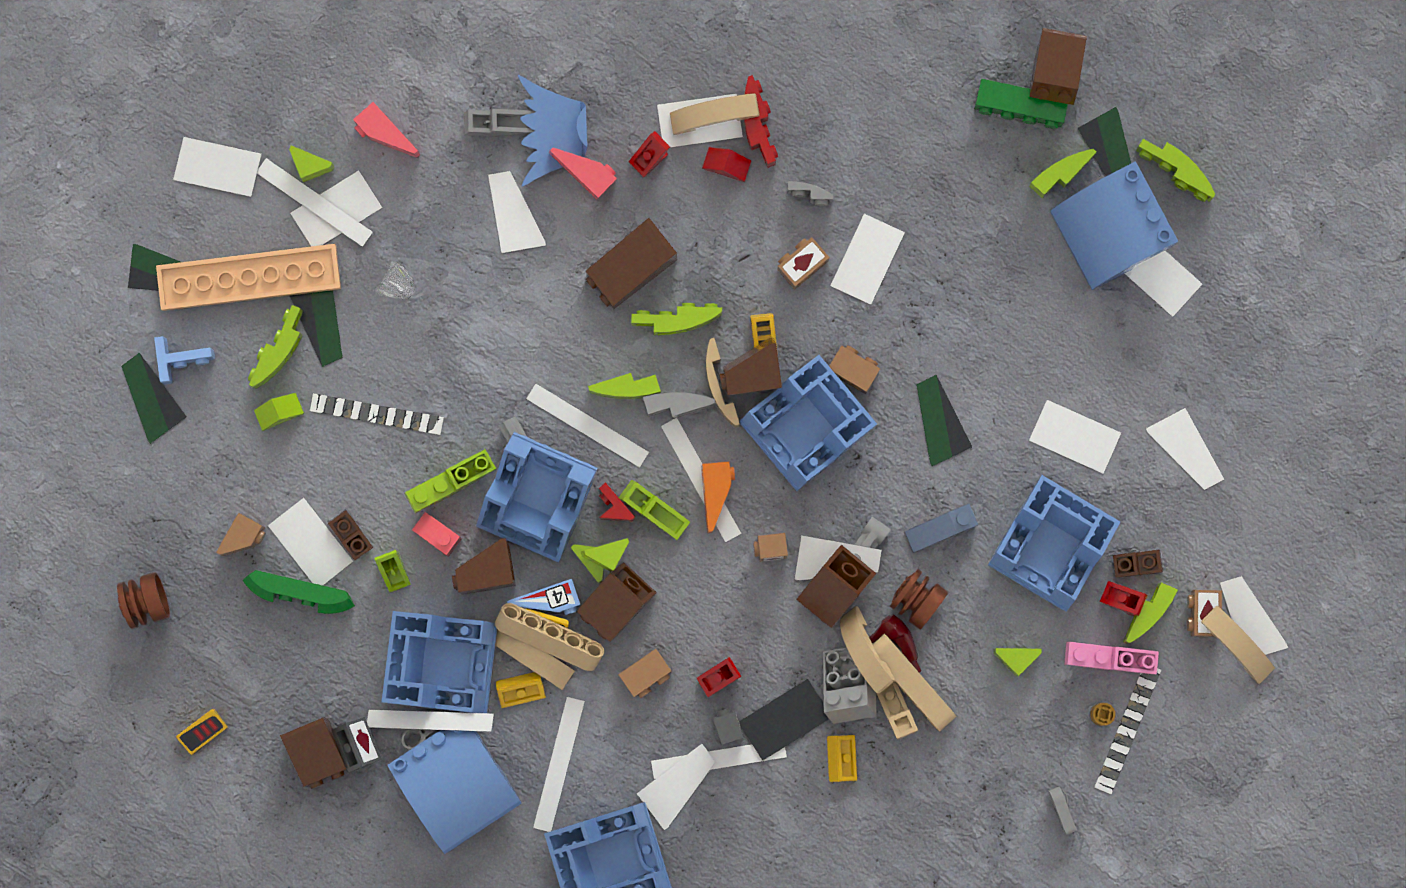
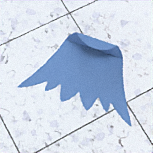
M518 75L522 85L534 99L524 100L528 107L536 111L535 113L520 117V120L526 126L535 130L527 135L521 144L537 149L526 160V162L536 163L526 175L522 183L523 187L549 172L562 168L549 154L552 148L585 158L587 151L586 105L583 102L546 90Z

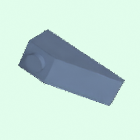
M967 504L905 531V534L914 553L972 529L978 523L970 504Z

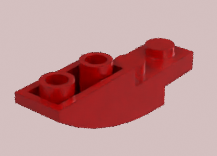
M753 75L748 76L745 95L756 94L760 116L745 119L744 126L750 149L760 148L765 164L769 168L776 165L775 158H778L775 146H770L767 139L770 137L766 124L762 125L763 122L768 121V114L771 111L767 101H762L760 93L763 90L759 80L755 81Z

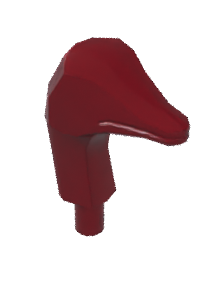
M888 615L869 637L871 643L876 642L885 634L890 640L895 641L899 645L902 654L920 673L922 670L917 662L918 653L909 628L896 615Z

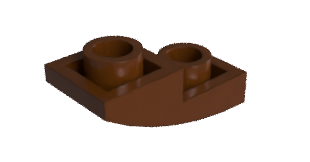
M346 509L328 522V525L354 560H357L373 548Z
M1160 550L1113 555L1116 578L1163 572Z

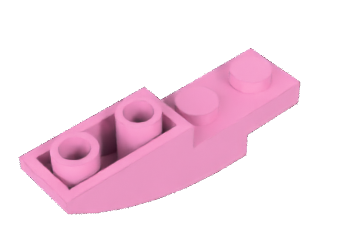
M1066 642L1064 665L1157 674L1159 652Z

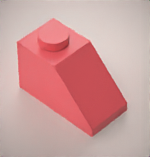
M426 512L412 529V531L448 557L462 539Z

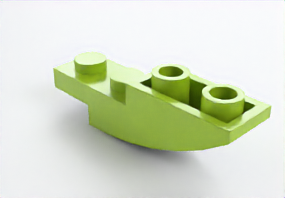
M1142 139L1136 149L1139 152V156L1147 161L1153 160L1157 162L1158 166L1166 172H1175L1171 178L1175 187L1186 191V189L1191 191L1196 199L1203 202L1206 200L1210 202L1213 199L1215 192L1204 173L1187 155L1168 142L1161 149Z
M682 303V306H677V315H672L673 312L659 311V315L650 314V311L638 310L636 314H632L631 324L632 326L654 327V336L679 334L713 322L722 316V307H718V304L714 303L704 304V307H695V303Z
M292 305L290 310L287 309L282 319L285 322L283 328L278 330L274 337L275 346L266 343L264 348H260L257 355V360H259L256 369L252 368L248 377L249 385L252 388L257 389L273 378L295 352L303 336L300 332L295 331L303 313L301 308Z
M486 449L446 469L445 472L406 491L404 494L413 511L417 513L468 487L496 470V467Z

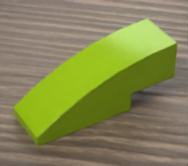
M1094 149L1082 151L1056 162L1036 177L1029 187L1041 198L1057 182L1065 188L1093 158L1097 151Z
M628 373L588 386L591 394L614 399H640L645 396L661 393L656 374L634 381L632 374Z
M634 480L629 482L618 497L676 540L679 539L690 523L689 520Z
M1162 582L1158 583L1151 601L1145 600L1139 616L1133 617L1123 642L1126 644L1131 643L1148 631L1163 616L1172 603L1178 589Z

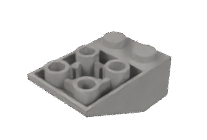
M847 647L823 651L824 713L833 724L876 717V693L860 673Z

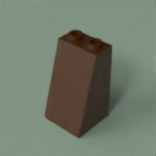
M648 218L586 270L588 277L585 280L592 289L597 288L600 291L601 295L599 298L606 307L611 305L615 309L677 261V252L651 219Z

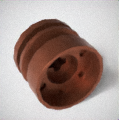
M917 569L897 589L889 607L894 610L901 602L904 606L898 614L902 615L910 609L912 614L908 621L921 630L949 592L938 583L927 589L926 585L930 577L926 576L919 583L917 579L922 571Z
M156 572L141 576L140 587L137 586L133 579L128 581V586L125 582L117 584L119 607L131 629L138 627V620L141 625H146L148 613L154 622L170 617L167 596L161 579Z

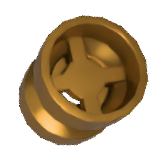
M1098 703L1092 707L1090 718L1094 724L1106 726L1114 721L1115 710L1108 703Z

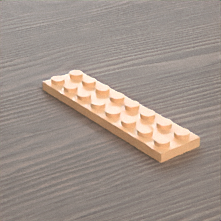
M336 244L156 266L162 311L341 289Z

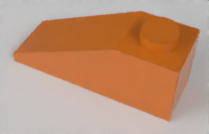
M729 462L701 465L707 533L713 532L731 487V481L735 480L734 467H730Z

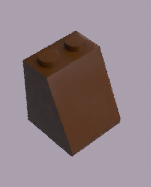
M1042 28L1034 59L1029 97L1074 105L1079 87L1087 36Z
M768 338L724 366V373L719 374L722 390H726L728 395L782 388L777 346L774 338Z
M506 538L500 539L455 569L456 575L452 576L454 589L464 595L516 586L509 541Z
M840 545L796 600L816 615L823 623L832 628L876 575V572L843 545Z
M623 562L603 580L577 612L585 623L591 624L597 630L600 637L611 642L657 592Z
M329 718L318 719L280 735L303 787L310 785L311 789L324 784V779L331 777L332 780L344 776V771L347 770L331 731L333 728Z

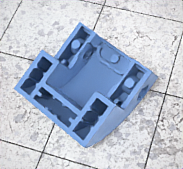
M1136 161L1084 188L1050 211L1091 290L1131 271L1136 265L1173 247L1178 242Z
M820 355L790 376L782 384V388L777 389L752 408L739 421L796 491L831 465L877 425Z
M514 432L504 449L495 480L484 498L476 527L501 538H506L510 542L559 562L580 517L598 468Z
M1041 475L1004 535L988 566L1067 612L1076 600L1091 570L1105 552L1120 521Z
M393 611L382 702L470 713H487L497 634L495 623Z
M440 730L388 764L391 773L410 805L444 854L522 804L477 731Z
M646 802L544 833L560 888H672Z

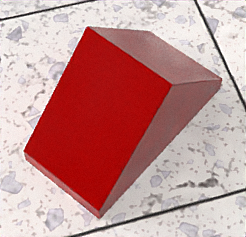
M709 147L702 169L745 182L751 160L731 149Z

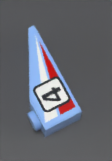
M572 579L507 601V603L515 604L524 609L555 613L564 612L565 615L577 612V607L581 606Z

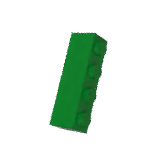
M981 79L974 109L979 110V113L983 115H992L994 113L1001 115L1000 117L1003 119L1013 120L1018 118L1023 119L1022 122L1034 125L1038 122L1045 124L1046 128L1057 129L1064 124L1068 104L1029 97V88Z

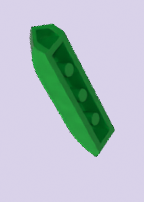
M258 570L250 573L242 580L254 594L270 602H274L277 594L279 599L292 602L293 598L302 600L301 604L314 607L315 603H317V613L323 614L340 613L355 607L350 595L345 590Z

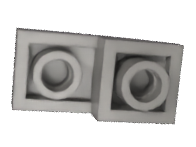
M788 181L787 194H792V197L803 198L806 197V194H810V203H815V206L825 207L828 206V203L833 202V194L820 187L803 182Z

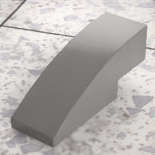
M491 109L490 111L467 110L464 113V135L506 136L530 134L535 130L526 126L520 120V117L535 113L536 111Z
M669 392L643 397L648 417L670 411L674 419L716 406L715 399L692 393Z

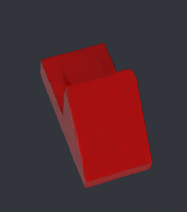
M654 131L628 162L644 178L668 156L667 151L670 146Z
M605 482L599 488L601 491L599 497L607 506L611 503L612 507L599 518L601 520L629 522L635 520L634 515Z
M1108 581L1099 602L1119 609L1130 616H1139L1147 594Z
M728 657L696 679L707 697H710L739 679L741 674L731 658Z

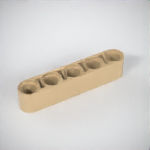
M512 603L504 604L495 620V627L500 632L586 671L595 670L604 654V648L600 643Z
M885 634L873 644L880 660L887 663L895 679L894 682L939 732L957 717Z

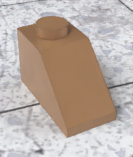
M238 513L216 553L226 556L255 547L256 543L260 544L266 534L263 532L265 527Z

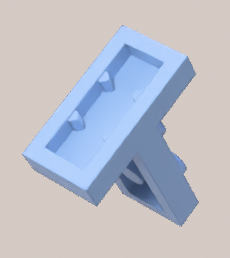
M164 336L154 337L160 382L164 385L173 383L172 365L174 368L187 367V363L196 362V365H205L210 363L209 360L215 359L212 348L169 353L167 339Z

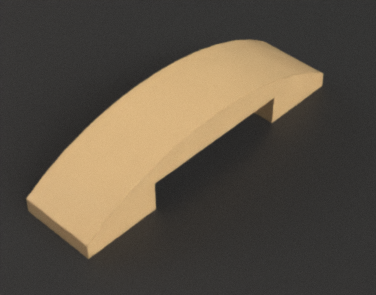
M756 94L710 100L670 112L673 135L695 131V128L731 120L740 121L760 116Z
M711 338L706 354V373L709 388L722 415L736 428L740 426L734 403L724 404L713 364L721 362L715 338Z
M855 606L840 619L841 633L845 645L860 673L872 689L880 694L895 679L887 663L880 660L864 629L867 623L859 607Z
M1216 606L1201 621L1210 633L1219 639L1244 666L1245 671L1257 684H1260L1275 669L1262 650L1220 607Z
M497 629L495 646L563 690L575 672L573 669L552 655L506 635Z
M895 682L880 694L876 693L897 740L918 731L911 712L908 710L902 693Z

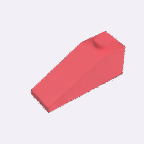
M374 102L353 119L357 125L354 129L362 138L367 136L371 141L416 158L420 156L418 150Z
M552 148L549 151V154L596 200L617 179L614 176L616 172L608 164L604 166L600 162L557 148Z

